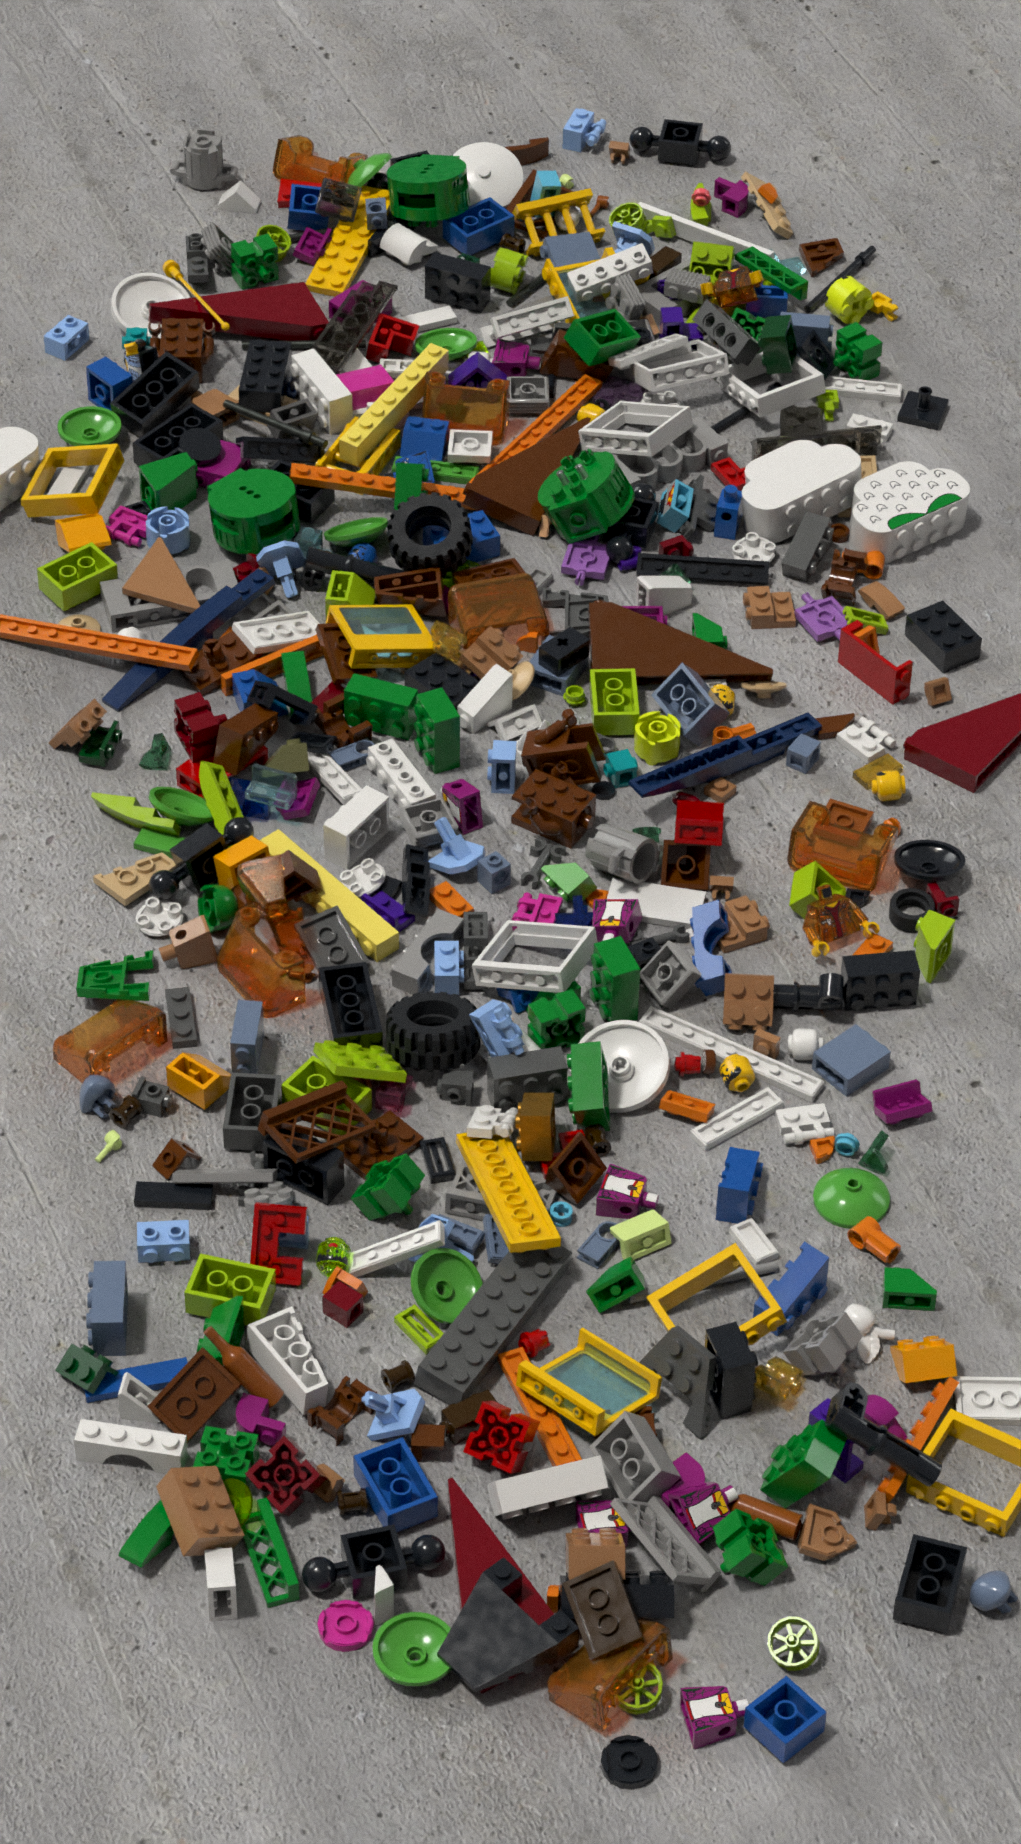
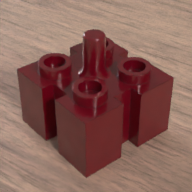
M200 692L175 699L174 713L177 718H174V731L181 744L184 743L185 750L192 763L214 756L219 725L227 721V716L225 714L214 716L209 701L204 700Z
M284 1435L269 1450L273 1456L268 1461L260 1458L245 1474L259 1490L271 1492L266 1498L281 1514L290 1516L304 1502L301 1495L305 1491L313 1493L328 1477L314 1462L307 1459L303 1461L302 1458L306 1453L292 1438Z

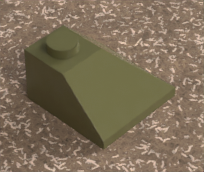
M300 738L286 740L287 744L281 745L259 769V775L268 776L310 771L307 744L305 742L301 743Z

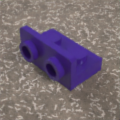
M380 891L373 897L366 893L361 896V900L398 932H401L415 922V915L404 913L403 905L383 891Z

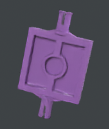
M599 535L592 536L589 540L577 541L568 545L561 565V573L576 575V585H579L580 582V586H582L585 577L600 580L605 578L610 559L606 554V545L597 542Z
M808 592L804 593L801 599L806 605L795 609V618L817 642L833 636L837 637L840 641L841 629L847 626L848 622L845 620L846 615L842 612L844 608L833 596L815 600Z

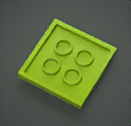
M325 1040L324 1043L315 1042L313 1052L334 1075L403 1083L406 1081L407 1073L381 1046L372 1045L370 1048H363L356 1043H347V1046L338 1045L337 1042Z

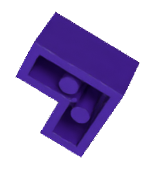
M661 307L659 339L673 334H680L688 337V342L698 339L703 341V333L697 329L698 325L696 323H684L681 307ZM696 344L691 345L692 350H697Z
M476 352L448 375V387L463 390V402L477 391L491 402H494L507 391V375L479 352Z

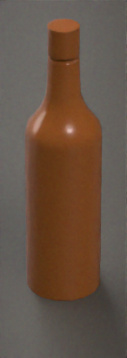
M212 1326L204 1331V1335L220 1351L223 1366L242 1383L241 1386L249 1394L268 1399L269 1408L273 1407L281 1399L284 1391L244 1348L229 1344Z
M747 1494L738 1495V1500L728 1505L730 1512L738 1509L750 1514L752 1520L760 1518L772 1523L776 1535L793 1541L797 1538L803 1522L802 1514Z

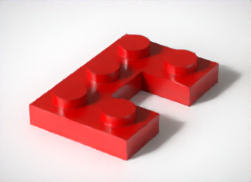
M256 1202L254 1205L250 1264L275 1269L276 1283L301 1286L304 1258L278 1256L280 1232L304 1235L306 1233L308 1207Z

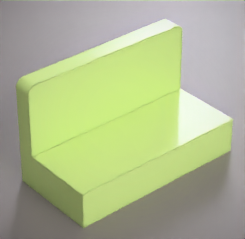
M655 1210L647 1211L610 1227V1233L620 1241L622 1258L624 1260L630 1256L635 1260L672 1244L669 1222Z

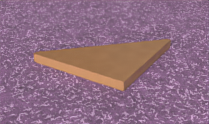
M158 537L122 587V594L193 613L200 607V604L164 541Z

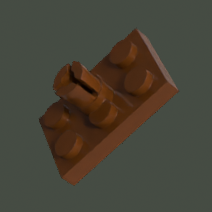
M515 558L452 573V580L464 597L474 598L484 593V603L486 605H490V600H492V605H496L501 600L500 589L516 588L524 583H528L526 572Z
M347 622L354 634H363L359 622ZM337 623L317 624L315 631L333 684H348L354 673L377 679L378 676L375 668L351 669L348 662L352 648Z
M232 630L218 640L209 639L205 641L203 649L198 651L199 656L192 670H179V672L203 696L221 685V674L257 660V656L248 649Z
M391 1110L376 1120H372L376 1125L374 1132L336 1147L344 1152V1164L365 1181V1176L375 1163L385 1160L391 1162L394 1157L406 1153L409 1155L419 1148V1141L424 1140L422 1135Z
M202 1347L147 1407L174 1433L187 1435L188 1444L240 1388L242 1383Z

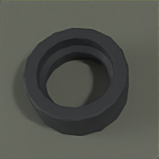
M907 888L899 890L890 899L889 919L896 928L902 931L918 932L915 928L919 918H924L928 910L935 912V902L932 896L920 889ZM912 905L920 907L925 912L920 915H908L900 911L899 908Z

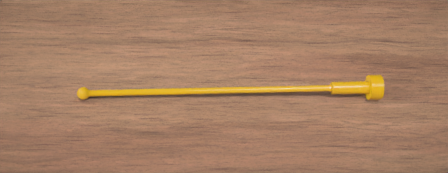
M167 260L163 264V272L168 277L181 281L221 324V328L227 331L230 325L224 322L183 279L179 264L174 260Z

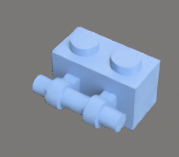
M576 108L563 128L562 149L581 152L586 143L588 146H593L599 141L600 135L604 133L607 124L606 120L600 119V121L594 123V112Z
M494 999L469 1014L491 1057L509 1055L512 1052L515 1055H519L524 1052L522 1046L525 1044L521 1038L523 1033L519 1026L513 1023L510 1017L512 1012L505 1002Z

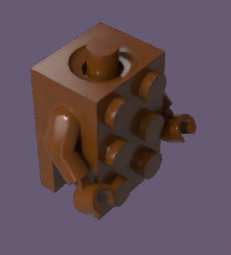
M168 318L162 319V327L158 322V328L154 330L151 329V322H149L148 329L152 335L150 346L157 347L158 358L167 351L196 370L199 374V384H202L203 367L214 356V338H212V335L216 331L215 324L212 322V329L207 330L204 319Z
M566 709L561 715L563 720H557L546 729L527 731L521 758L529 776L535 769L551 775V770L556 764L563 761L568 766V771L565 774L567 776L570 775L577 785L601 782L602 774L596 761H604L607 757L593 723L576 725L577 718L574 716L573 710Z
M560 761L551 770V775L535 769L512 795V800L521 803V805L511 816V823L572 849L595 822L596 794L578 787L571 776L565 774L568 771L567 764Z

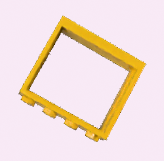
M119 444L48 448L21 498V506L24 507L27 517L98 514L125 461ZM99 465L86 493L43 495L57 467Z
M736 1243L646 1297L653 1312L668 1332L671 1328L675 1327L666 1313L668 1310L741 1267L769 1306V1309L739 1326L740 1331L746 1333L748 1345L755 1344L761 1337L771 1331H776L779 1326L787 1322L781 1307Z
M953 1409L949 1410L923 1451L934 1458L949 1434L1021 1467L1020 1439ZM909 1475L907 1478V1493L1002 1537H1005L1021 1510V1483L1002 1512L937 1481L929 1487Z

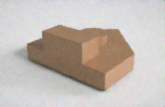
M813 1504L808 1505L805 1520L801 1525L797 1546L799 1548L798 1553L826 1561L854 1548L857 1541L851 1533L848 1534L841 1524L842 1520L836 1512Z

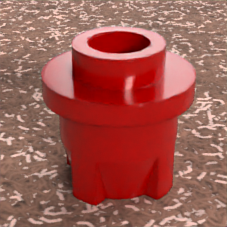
M680 1052L679 1057H675L674 1070L679 1072L680 1077H684V1074L700 1073L701 1056Z
M537 1329L530 1333L523 1332L520 1334L518 1345L523 1347L526 1355L530 1358L537 1356L539 1351L550 1347L548 1333L545 1330Z

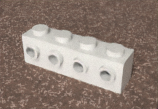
M643 243L568 272L567 277L569 286L579 303L590 300L599 294L610 292L611 285L614 284L617 275L620 277L629 273L635 281L652 274L653 267L652 261Z
M393 738L368 747V757L366 758L368 768L375 772L381 785L384 784L390 797L397 801L399 808L436 799V794Z

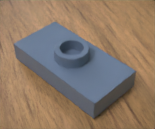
M439 1214L438 1216L455 1223L447 1239L452 1241L453 1245L473 1255L485 1238V1232Z
M485 1214L483 1225L488 1263L499 1264L509 1250L492 1215Z

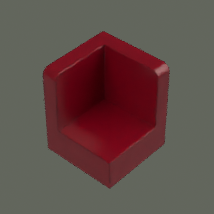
M338 1281L322 1296L323 1313L348 1328L364 1312L363 1295Z

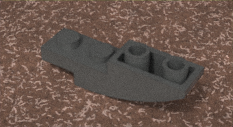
M199 233L186 236L188 283L209 282L207 255L205 253L207 248L201 242L203 236Z

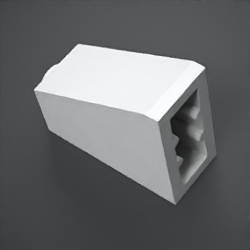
M639 576L636 583L635 606H663V615H668L691 605L693 589L681 576Z
M498 664L494 665L457 706V712L460 715V726L474 734L485 727L488 722L497 719L512 709L513 675Z
M217 1547L204 1550L209 1620L238 1619L232 1548Z

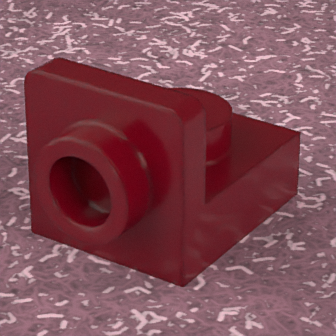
M683 535L659 543V554L692 556L694 553L692 544Z
M254 553L246 554V562L233 568L238 583L260 567Z
M936 882L928 883L926 893L932 896L935 902V912L947 917L956 916L960 902L959 897L952 896L946 898L944 891L940 890Z

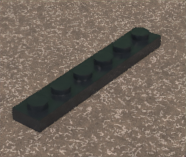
M638 553L636 576H681L686 580L768 585L769 561Z

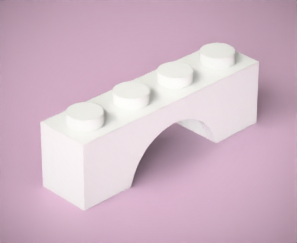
M86 1419L80 1420L74 1439L76 1460L103 1464L108 1457L113 1455H131L147 1462L157 1473L167 1474L171 1468L184 1467L188 1456L187 1435Z

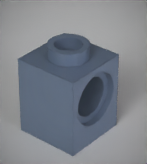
M385 197L365 199L367 230L387 229Z
M801 733L787 749L786 766L806 774L819 760L821 742Z
M495 851L478 860L477 881L488 892L493 894L510 885L511 864Z

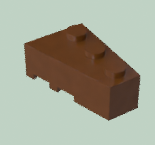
M559 329L541 359L540 374H554L555 376L580 379L586 374L605 382L614 366H609V361L588 366L563 338L566 332Z
M439 566L374 577L378 605L412 604L420 615L447 617L444 583Z
M254 703L220 724L213 763L222 765L226 772L237 776L276 733L279 725L277 722L278 712Z
M290 850L285 851L233 888L239 910L252 919L281 909V904L293 899L295 902L302 900L303 895L313 891L316 894L323 892L317 870Z

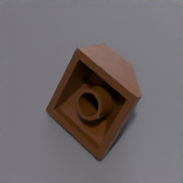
M664 839L661 885L708 890L711 845L674 843V840Z

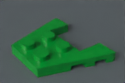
M145 951V956L134 958L133 954L124 956L123 961L111 964L110 960L80 966L76 985L77 997L149 1001V982L126 984L129 970L152 969L154 967V951Z

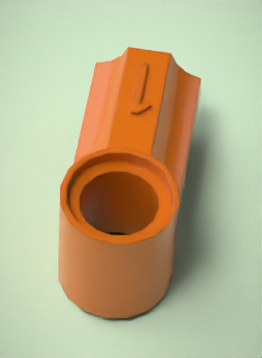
M870 551L867 553V569H858L857 573H864L867 578L872 580L879 579L883 574L885 556L880 551Z
M752 723L735 728L726 726L716 727L713 730L712 746L737 735L742 739L756 734L755 727Z
M870 1216L865 1217L847 1233L848 1239L857 1249L866 1248L885 1263L890 1264L893 1262L901 1250V1246L883 1233L879 1223Z

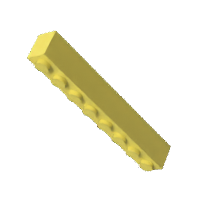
M430 343L339 439L340 459L358 466L449 369V350Z
M278 829L260 839L261 842L268 845L271 861L285 851L290 850L317 870L323 892L316 894L313 891L303 895V901L309 903L318 913L338 905L365 955L378 962L399 949V932Z

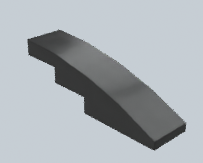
M464 912V989H488L485 986H476L472 964L488 945L487 912Z

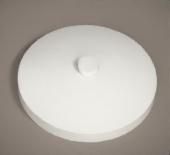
M479 142L467 145L453 154V156H460V159L466 163L470 206L491 197L506 209L523 185V170L520 162L511 151L503 146L489 142Z
M138 273L125 278L116 286L111 300V313L114 321L123 332L126 333V328H147L148 336L152 337L148 329L149 304L190 298V296L178 282L167 276L157 273ZM151 323V329L155 330L158 328V324Z
M631 1020L611 1021L592 1029L580 1040L579 1043L601 1041L608 1065L610 1113H624L639 1109L656 1098L664 1088L670 1072V1058L664 1041L649 1026Z

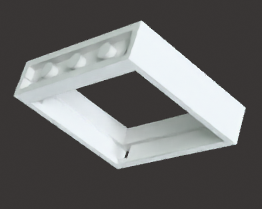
M698 339L689 341V344L681 346V349L678 351H667L631 364L630 368L624 369V374L631 381L651 392L728 375V358L726 353ZM696 344L697 350H692L691 345ZM657 373V378L653 379V374Z
M763 352L756 354L749 366L741 362L739 365L736 363L729 364V374L717 378L720 389L724 390L760 418L826 393L824 375L799 356H796L792 372L788 373L798 381L761 395L742 381L767 372L766 367L762 365Z
M619 401L578 432L582 451L591 449L593 452L607 451L616 454L652 457L693 427L690 406ZM625 423L659 426L650 433L617 430Z
M507 920L472 964L476 986L555 993L564 992L590 960L591 954H593L594 943L598 942L595 927ZM512 926H517V928L513 931ZM515 945L573 949L560 967L502 962Z

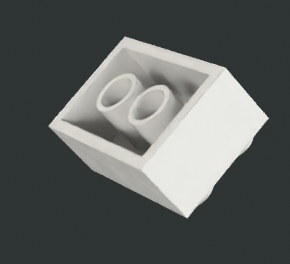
M366 785L360 792L355 793L346 805H342L334 816L328 818L323 825L325 859L348 870L389 831V796Z

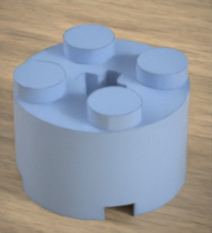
M159 507L152 510L147 515L146 520L148 547L151 548L158 537H160L171 555L188 549L190 547L188 514L176 507L175 510H168V507Z

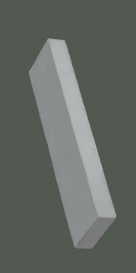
M278 1169L177 1170L172 1173L174 1184L272 1183L278 1178Z

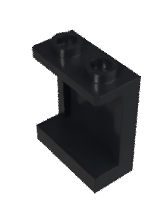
M255 680L246 700L251 704L256 703L266 708L271 707L273 700L287 705L294 710L289 722L309 727L317 716V705L272 683Z

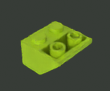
M693 241L689 271L691 273L694 271L695 273L710 275L714 286H719L720 284L721 287L722 285L727 287L730 280L727 282L719 280L729 277L724 275L721 277V274L725 273L727 275L725 271H730L733 266L734 246Z
M332 570L325 598L326 619L330 605H374L376 598L375 590L354 572Z

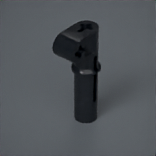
M309 547L302 568L300 584L307 591H317L323 584L325 574L331 575L332 570L354 572L367 584L375 586L374 577L402 573L404 570L353 558L352 554L345 556Z
M826 973L819 976L818 985H800L795 981L794 985L774 984L773 1008L793 1009V1012H797L799 1009L842 1010L844 977L837 973Z
M850 1382L832 1397L825 1420L826 1427L865 1449L868 1456L875 1455L926 1486L930 1487L934 1484L941 1473L942 1463L890 1433L887 1426H878L865 1418L864 1414L868 1396L862 1386L855 1382Z

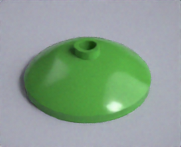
M374 154L366 160L360 158L353 165L355 170L348 179L346 195L350 197L370 180L392 158L391 154Z
M435 329L420 335L415 341V349L421 354L430 343L449 350V362H452L472 352L477 346V337L465 329Z
M96 406L80 407L67 412L60 418L57 425L58 434L62 440L72 446L109 444L120 434L121 420L116 413L106 408Z
M371 517L346 522L325 531L324 537L328 542L341 547H354L356 544L370 543L386 530L388 520L384 517Z
M155 787L150 790L148 798L152 806L163 817L176 820L179 826H195L214 820L206 805V800L194 793L173 787Z
M840 1168L828 1172L819 1179L814 1188L813 1202L817 1212L826 1221L838 1227L851 1229L867 1216L879 1222L889 1209L890 1194L884 1182L871 1172L858 1168Z
M436 1248L426 1252L416 1261L411 1273V1290L418 1306L430 1318L444 1324H452L482 1286L480 1274L474 1264L460 1252L449 1248Z
M408 1612L394 1616L378 1629L374 1637L372 1646L374 1662L384 1676L398 1684L424 1686L434 1683L451 1670L437 1656V1652L451 1628L440 1618L428 1613Z

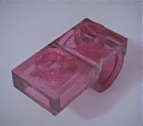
M407 1075L405 1083L383 1080L376 1091L375 1108L385 1111L391 1110L394 1113L401 1114L405 1096L412 1086L413 1076Z

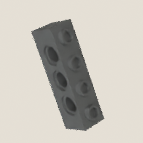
M707 299L692 319L698 325L697 329L705 335L708 334L707 338L712 343L719 344L718 349L727 355L730 354L728 358L737 365L741 362L749 366L760 350L757 340L722 308Z

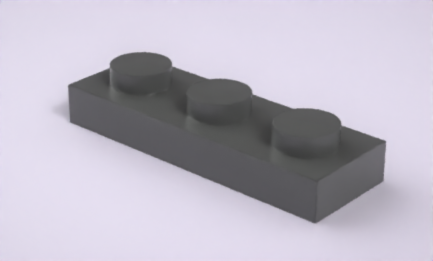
M189 987L165 989L173 1049L197 1047Z

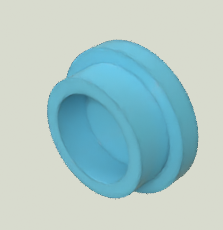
M850 1133L838 1134L834 1141L836 1151L844 1156L853 1155L860 1146L858 1139Z

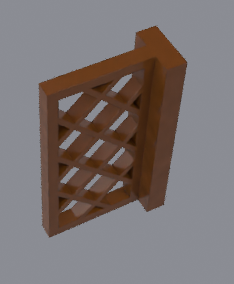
M532 170L506 208L510 213L513 212L516 204L530 202L537 170ZM561 187L560 194L574 192L567 188ZM554 216V217H552V220H553V223H554V226H555L556 222H555V216ZM538 217L539 221H533L538 237L544 239L549 233L543 217ZM515 220V228L528 232L525 222L522 223ZM543 226L545 231L537 229L536 227Z
M341 1080L263 1111L257 1130L263 1136L269 1134L295 1163H299L372 1133L376 1130V1125L346 1093L348 1086ZM344 1103L350 1109V1112L336 1109V1107ZM325 1113L330 1114L331 1118L329 1120L317 1117L316 1115ZM334 1116L348 1119V1124L333 1121ZM352 1120L362 1122L364 1127L353 1126L351 1122ZM300 1121L310 1122L311 1127L297 1125L296 1123ZM314 1124L329 1127L328 1132L314 1129ZM334 1128L346 1131V1134L341 1136L333 1134L331 1131ZM278 1130H290L291 1136L281 1134ZM294 1132L309 1135V1138L305 1140L294 1137ZM312 1136L327 1139L322 1144L311 1141ZM292 1144L306 1147L307 1149L298 1153L292 1147Z

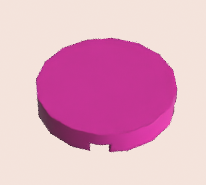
M335 1601L319 1615V1637L326 1646L333 1650L342 1652L355 1651L365 1646L372 1637L374 1629L372 1614L357 1601Z

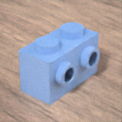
M67 315L44 335L45 353L66 361L90 340L88 323Z
M493 740V749H488V763H492V766H488L487 780H491V793L514 794L517 741Z
M434 941L435 993L447 992L450 995H459V983H464V968H459V965H464V951H459V941Z
M189 1220L137 1222L138 1263L190 1260Z

